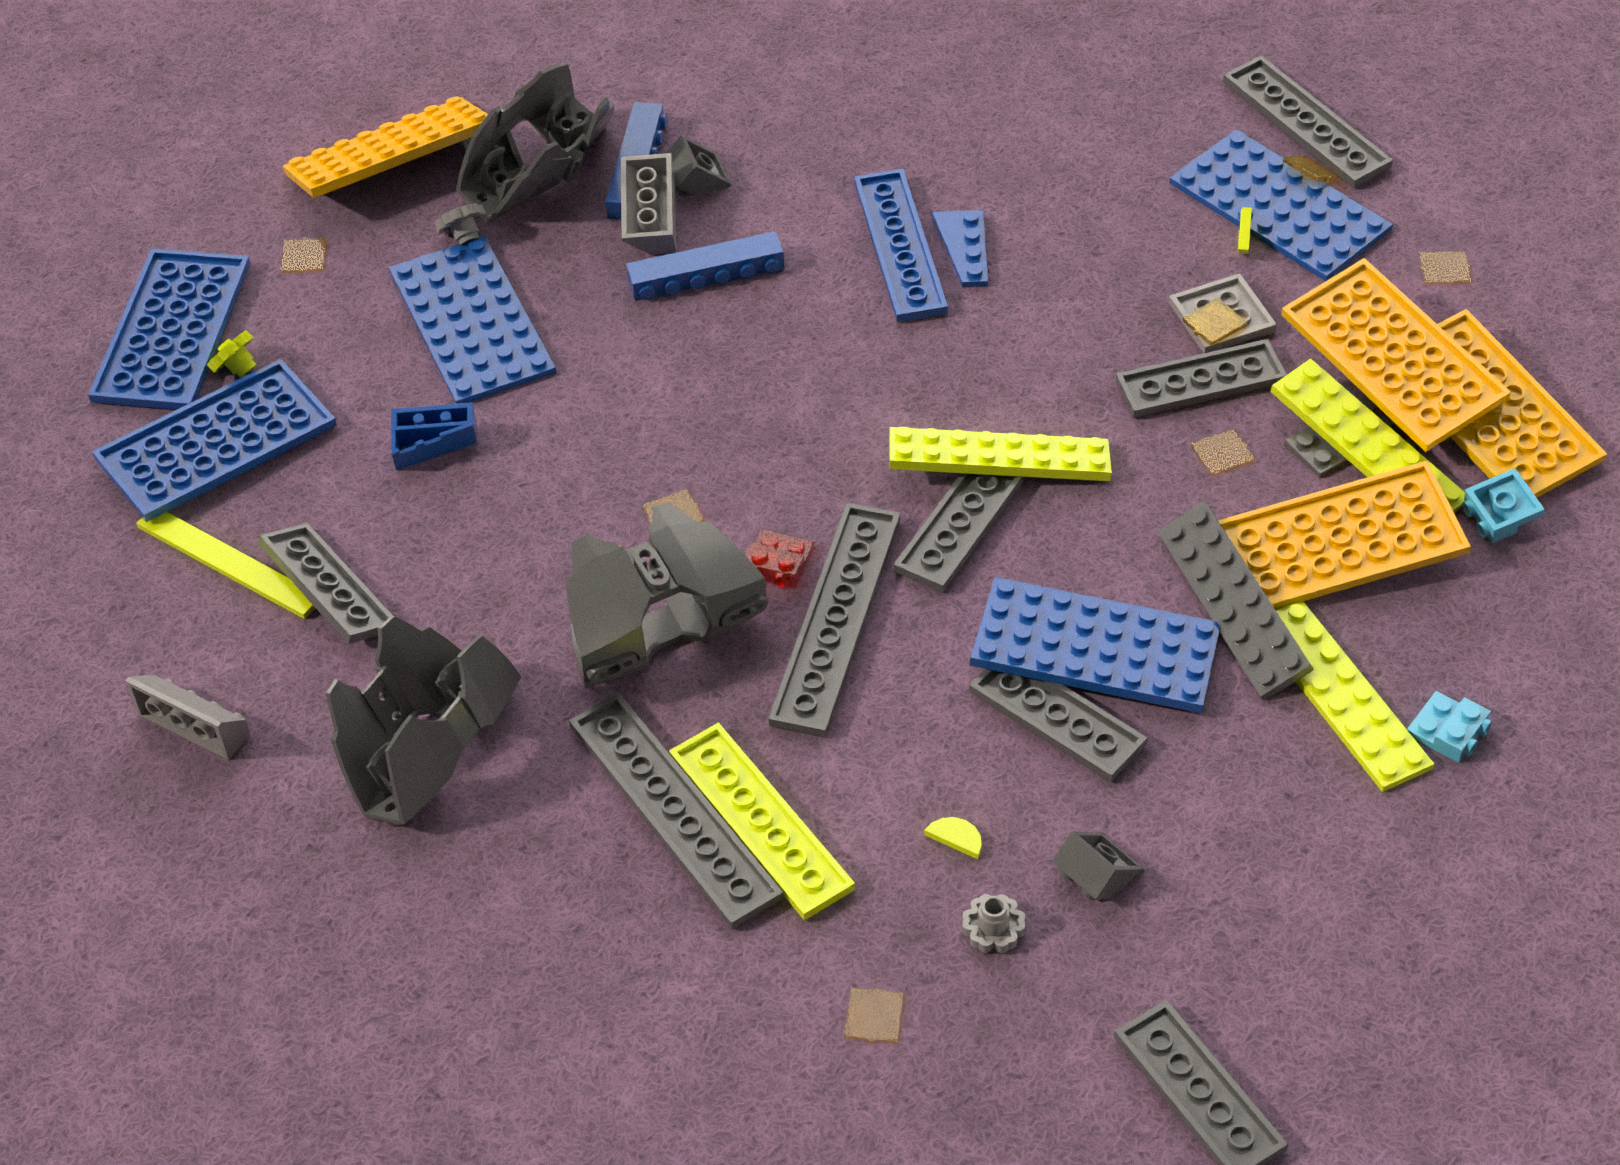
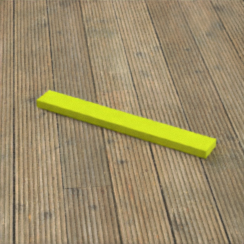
M168 512L148 522L141 518L136 523L137 527L303 619H306L316 609L288 577Z

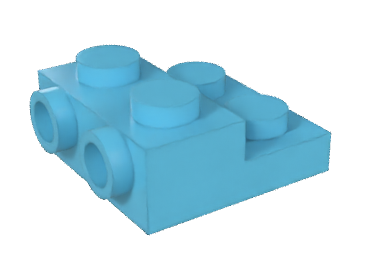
M1515 468L1465 489L1464 502H1462V508L1466 516L1469 518L1473 516L1478 522L1476 527L1479 535L1482 538L1488 537L1492 543L1516 534L1518 526L1544 516L1545 510Z
M1435 691L1407 728V731L1416 741L1459 763L1464 755L1469 757L1472 755L1478 743L1476 740L1478 736L1485 737L1492 725V721L1489 720L1491 711L1465 697L1459 703Z

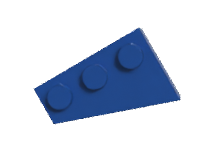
M473 403L391 409V455L396 470L477 443V420Z

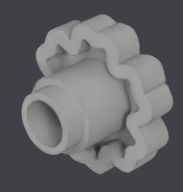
M467 204L443 214L442 218L435 221V227L438 234L448 235L453 233L456 242L463 245L465 242L479 239V230L476 224L479 223V220L486 217V212L482 204Z
M984 894L979 898L973 899L970 903V909L965 910L962 915V932L965 936L970 937V945L983 953H988L993 948L998 953H1005L1009 949L1015 948L1017 946V938L1025 935V913L1017 910V901L1003 894L998 896Z

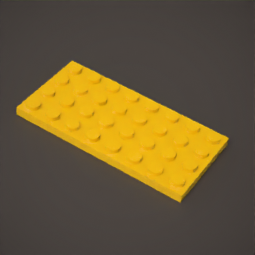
M452 97L440 106L431 105L426 107L422 113L407 114L402 117L401 121L384 123L379 126L380 129L375 131L360 132L356 138L349 141L348 139L339 140L334 143L335 146L328 149L319 148L312 151V155L307 157H295L289 160L288 164L283 165V169L292 181L310 196L316 198L472 137L488 114L462 97Z
M1365 258L1282 308L1281 315L1425 452L1510 399L1511 391Z
M1467 309L1437 324L1511 391L1510 399L1450 436L1489 479L1515 468L1536 498L1605 461L1607 453Z
M1428 461L1218 520L1275 609L1466 555L1471 550V546Z

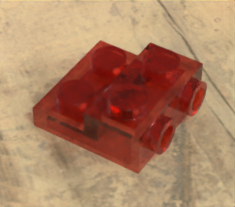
M761 529L755 543H750L745 555L765 577V581L772 582L781 588L787 586L796 588L813 551L814 541Z

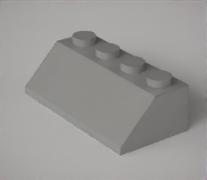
M671 153L621 157L622 242L650 255L676 253L675 171Z
M153 674L132 676L125 680L137 715L227 760H230L251 736L247 725L248 722L244 716L237 712L231 713L223 709L217 702H209L192 690H184L170 679L164 680Z

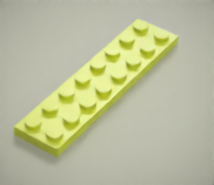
M1309 359L1272 385V394L1366 477L1428 461L1312 359ZM1428 461L1455 513L1462 508L1465 492Z
M890 427L889 469L1111 481L1112 470L1108 439Z
M1299 601L1277 609V613L1314 669L1297 680L1296 683L1379 789L1385 792L1434 768L1432 760L1303 601Z
M719 722L669 750L672 758L783 891V896L804 921L855 891L854 881Z

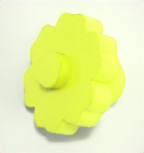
M245 330L234 340L227 339L218 347L219 352L209 361L207 366L215 373L226 366L234 375L237 374L242 378L246 372L251 371L257 365L253 361L254 357L246 349L254 340V337Z

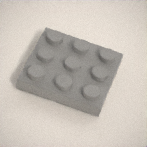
M1240 273L1169 296L1170 306L1203 354L1276 332L1277 324Z

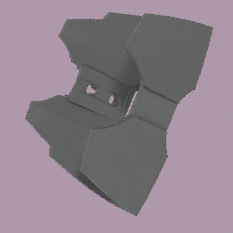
M566 62L539 71L529 83L515 92L514 99L503 108L499 105L496 109L493 108L474 132L460 169L456 187L457 192L470 204H482L486 212L485 218L493 221L530 198L558 185L562 179L567 183L570 182L581 168L585 156L584 153L610 122L615 105L605 97L597 106L595 114L589 111L574 96L571 73ZM521 121H528L549 144L540 150L528 168L523 165L518 174H508L502 160L505 148L502 146L495 150L492 149L501 137ZM484 197H486V201H485V202H480V201H478V200H483Z
M669 502L652 507V521L648 528L649 540L636 547L625 550L623 546L619 547L615 542L603 541L590 534L572 542L573 575L566 581V590L572 621L570 625L573 647L584 688L603 684L643 670L655 652L682 640L708 642L758 615L768 605L765 577L747 556L708 521L697 522ZM642 557H649L650 563L647 564V561L642 559ZM670 597L663 608L646 615L650 605Z
M390 616L377 628L378 648L375 656L377 666L374 669L378 674L364 690H359L357 686L346 685L334 679L326 692L334 725L331 743L341 771L356 803L364 816L373 820L386 821L389 826H396L407 823L453 777L455 766L464 748L479 729H482L484 726H493L521 679V675L507 657L482 635H478L463 650H460L431 627L425 626L417 629L395 616ZM426 714L442 716L436 721H424L417 718L419 715Z

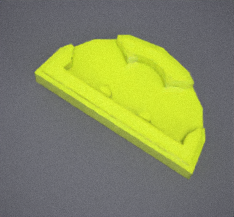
M1249 207L1241 209L1238 238L1239 254H1248L1252 211V208Z
M956 817L941 818L932 822L924 830L925 836L979 859L982 850L981 835L976 827L968 821Z

